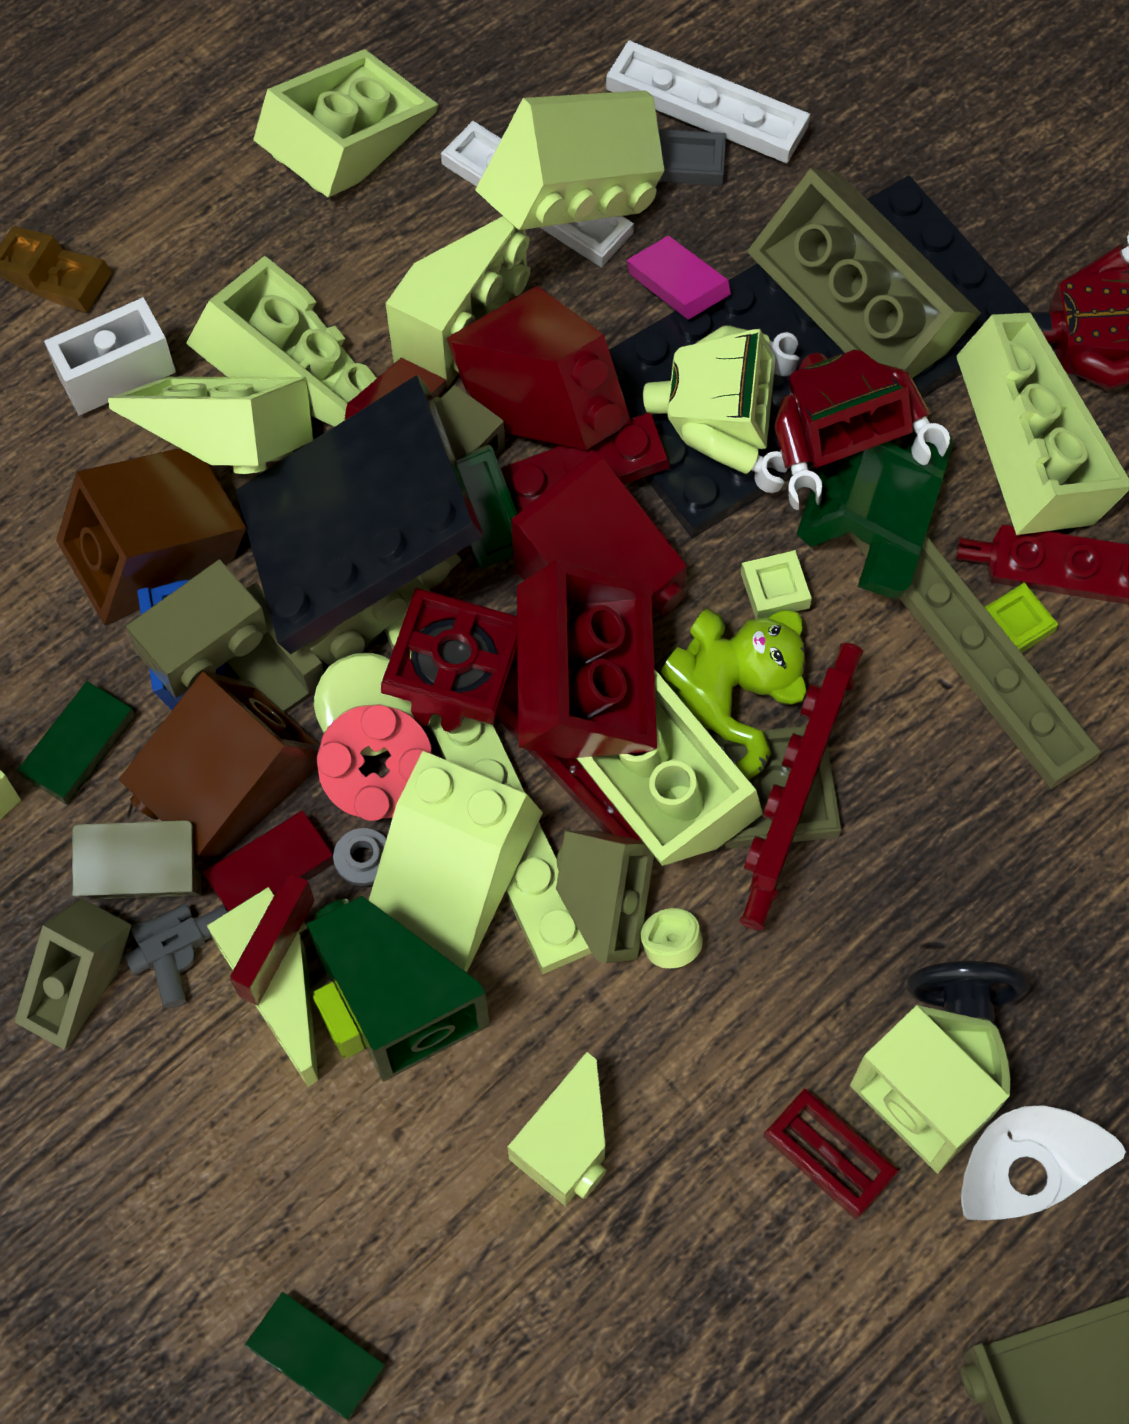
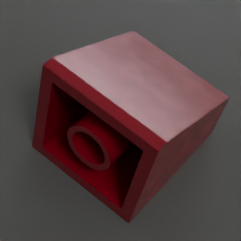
M535 286L446 338L466 393L504 420V430L507 434L587 450L631 424L604 334L539 286Z
M596 451L511 519L514 571L523 580H526L553 561L560 560L651 587L652 618L658 612L661 615L671 612L685 595L687 565L606 461Z

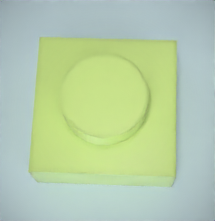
M795 550L742 563L741 576L756 619L768 618L771 614L781 610L796 612L810 608L812 598Z

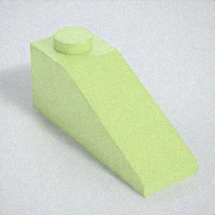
M269 887L207 925L215 944L232 970H234L274 897ZM303 922L259 1005L255 1006L309 1087L318 1081L307 953L299 934L307 929L305 922Z

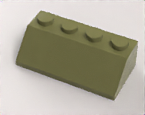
M810 168L747 250L750 256L845 353L851 350H862L878 363L906 370L912 378L946 355L981 314L964 295L838 172Z

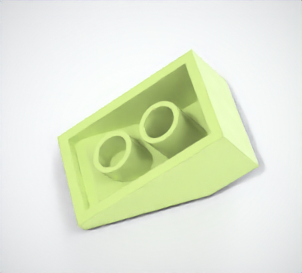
M363 49L267 89L253 140L271 153L277 161L285 164L306 180L313 189L329 198L363 181L436 113L439 104L366 49Z
M165 377L108 398L110 410L210 465H233V472L238 474L264 471L267 469L266 462L283 460L293 454V450L313 441L306 377Z
M422 751L397 802L369 901L467 972L543 812L526 793Z

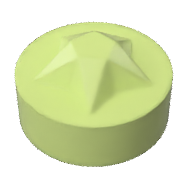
M669 908L658 911L646 920L641 930V941L646 956L653 964L662 968L682 967L693 961L702 949L703 938L698 921L693 914L683 909Z

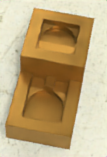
M12 226L0 244L1 278L37 296L82 312H88L112 274L104 259L64 250L53 235Z

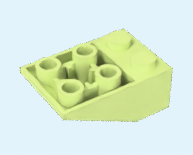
M502 216L412 265L386 302L394 363L402 357L446 379L445 388L448 389L459 372L446 338L506 304L512 295L518 296L522 293L529 280L531 271L530 267L527 266V249L530 239L526 235V229L518 230Z

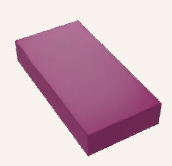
M669 235L626 260L632 277L688 320L731 295L727 278Z

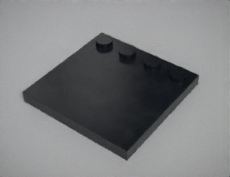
M418 375L236 489L277 642L290 655L484 537L429 388Z

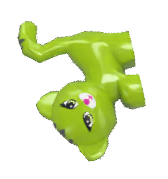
M706 608L691 627L690 632L694 639L688 646L687 651L677 647L664 664L661 673L665 677L664 681L704 728L715 731L727 741L746 746L747 754L735 765L747 780H750L763 771L771 755V750L763 731L731 718L732 690L734 686L740 685L747 691L759 695H770L777 703L785 705L804 701L807 692L802 677L805 669L804 643L800 638L802 618L797 612L781 610L771 614L768 618L749 619L737 634L729 640L722 638L725 624L721 615Z

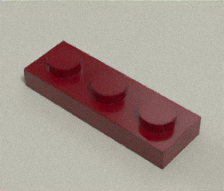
M649 412L630 419L631 424L587 450L561 445L500 468L517 514L595 451L606 461L624 485L670 468L651 413Z

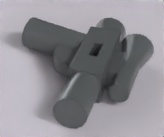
M185 903L155 919L131 925V931L139 947L124 954V957L134 976L149 968L155 970L163 1008H175L186 1003L180 973L188 970L194 964L196 957L194 949L206 944L205 940L212 937L207 925L227 913L224 905L194 920Z

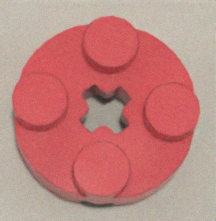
M381 704L351 708L339 715L323 734L317 755L319 780L322 788L337 807L350 815L358 816L368 821L392 818L397 802L422 751L431 754L429 739L416 720L400 709ZM368 746L375 752L385 748L391 754L385 762L389 771L382 777L375 772L366 776L359 769L365 762L360 753Z

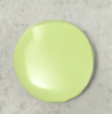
M355 653L337 660L327 668L320 678L314 696V710L323 733L339 715L356 706L381 704L400 709L414 718L411 713V701L381 693V682L390 659L375 653ZM368 746L360 754L362 756H376L388 750L382 748L380 751L375 752Z

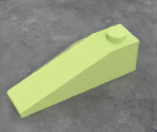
M266 256L262 257L208 301L186 342L187 345L227 377H306L310 415L334 427L345 421L347 404L377 379L368 366L355 363L341 345L345 337L337 327L327 328L313 310L316 301L307 289Z

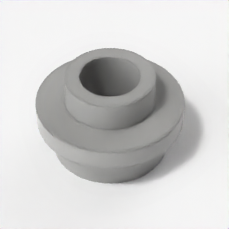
M358 828L347 832L339 839L334 849L333 859L338 874L345 881L353 885L368 886L374 884L386 838L380 832L369 828ZM366 847L371 849L373 856L367 862L359 863L352 859L354 851L358 848Z

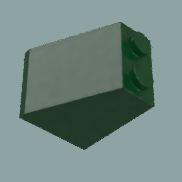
M360 896L351 902L348 899L334 901L319 910L315 920L307 923L318 957L330 981L334 983L383 1082L490 1026L486 993L480 982L365 897Z

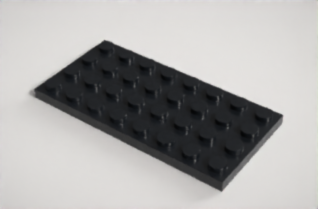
M908 175L867 200L981 312L946 355L913 377L919 392L924 398L962 374L956 356L991 315L1031 311L911 176ZM758 263L728 280L731 295L688 320L679 312L674 311L609 349L630 419L647 413L643 400V390L646 383L671 381L674 353L680 347L695 344L722 326H732L745 330L760 329L763 334L768 335L770 341H774L776 336L781 333L788 332L793 334L798 341V346L793 355L798 356L800 359L796 370H799L803 359L810 354L821 353L829 359L845 352ZM774 373L767 448L758 449V455L762 457L770 452H781L775 432V421L782 399L791 393L789 376H780ZM668 413L652 415L670 468L644 478L692 539L768 493L757 486L754 479L755 471L751 470L745 474L715 461L688 446L681 439L668 419ZM812 462L807 464L808 468L814 465ZM767 468L771 475L780 477L784 482L793 476L791 468H788L786 472Z

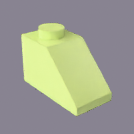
M588 1052L585 1053L507 1146L509 1160L565 1207L576 1194L585 1199L595 1189L607 1171L600 1165L605 1159V1138L597 1060Z

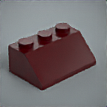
M560 560L553 561L518 584L519 748L567 759L643 753L657 749L651 587Z

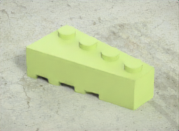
M1031 313L991 315L956 357L1016 535L1094 525L1129 491V478Z

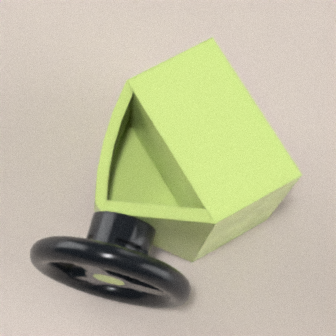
M954 961L930 965L911 974L906 984L909 994L920 1002L944 1007V1011L916 1005L864 1055L850 1084V1087L937 1174L988 1125L1010 1096L1009 1064L1003 1041L997 1027L994 1025V1006L1014 1002L1025 996L1029 991L1030 981L1028 976L1015 967L986 961ZM1000 982L1007 984L1001 987L990 989V986Z

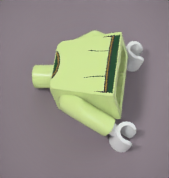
M722 326L695 344L680 347L674 353L671 381L648 382L645 384L643 390L645 410L647 413L650 412L651 415L668 413V419L688 446L742 473L747 474L751 470L755 471L754 479L761 490L768 493L778 492L785 482L780 477L771 475L767 468H774L779 472L787 471L781 452H770L762 457L758 455V449L767 448L774 373L780 376H789L796 370L800 361L798 356L793 355L798 346L797 338L793 334L786 332L777 335L774 341H770L768 335L763 334L760 329L745 330L732 326Z

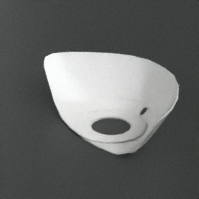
M1045 1105L1024 1106L1002 1114L986 1127L973 1148L964 1174L961 1194L964 1216L968 1220H1000L1022 1217L1047 1209L1065 1200L1097 1175L1124 1159L1126 1151L1122 1143L1114 1135L1098 1124L1070 1111ZM1008 1131H1010L1013 1136L1012 1140L1008 1137ZM1021 1157H1031L1041 1162L1047 1173V1184L1043 1191L1032 1196L1017 1192L1010 1184L1008 1177L1009 1167L1013 1161Z

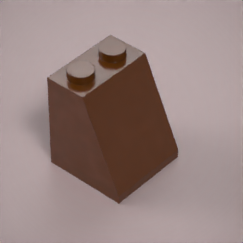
M177 448L76 471L56 541L104 625H107L140 609L137 590L146 587L153 589L178 581L191 580L219 559L224 565L233 562L246 526L241 511L238 507L232 505L222 489L214 467L183 449Z
M202 671L118 780L133 793L130 798L132 804L146 816L155 820L160 819L161 821L187 820L193 824L194 857L199 855L225 856L318 768L317 755L320 743L292 717L282 711L251 681Z

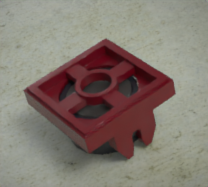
M415 588L381 682V693L411 701V713L418 723L427 726L433 714L441 716L443 730L450 733L461 727L464 717L493 725L517 653V616Z

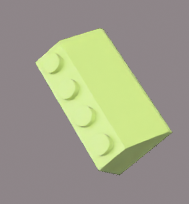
M642 90L523 98L475 191L518 230L641 213L654 200L657 192L655 187L664 173L653 96L648 91Z
M654 669L657 749L643 753L576 759L659 863L664 866L718 849L763 815L756 789Z

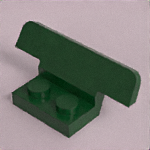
M913 428L912 433L905 435L902 448L890 442H885L820 466L817 475L822 481L821 502L817 505L816 494L811 489L796 534L812 547L833 538L843 537L848 532H852L862 542L870 544L857 587L893 599L902 597L910 587L953 447L951 435L949 446L944 456L939 454L934 444L925 442L931 451V458L927 465H921L913 458L912 445L917 437Z

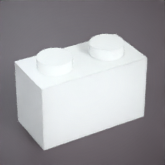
M144 297L44 341L56 373L78 416L109 403V397L176 373L166 338Z

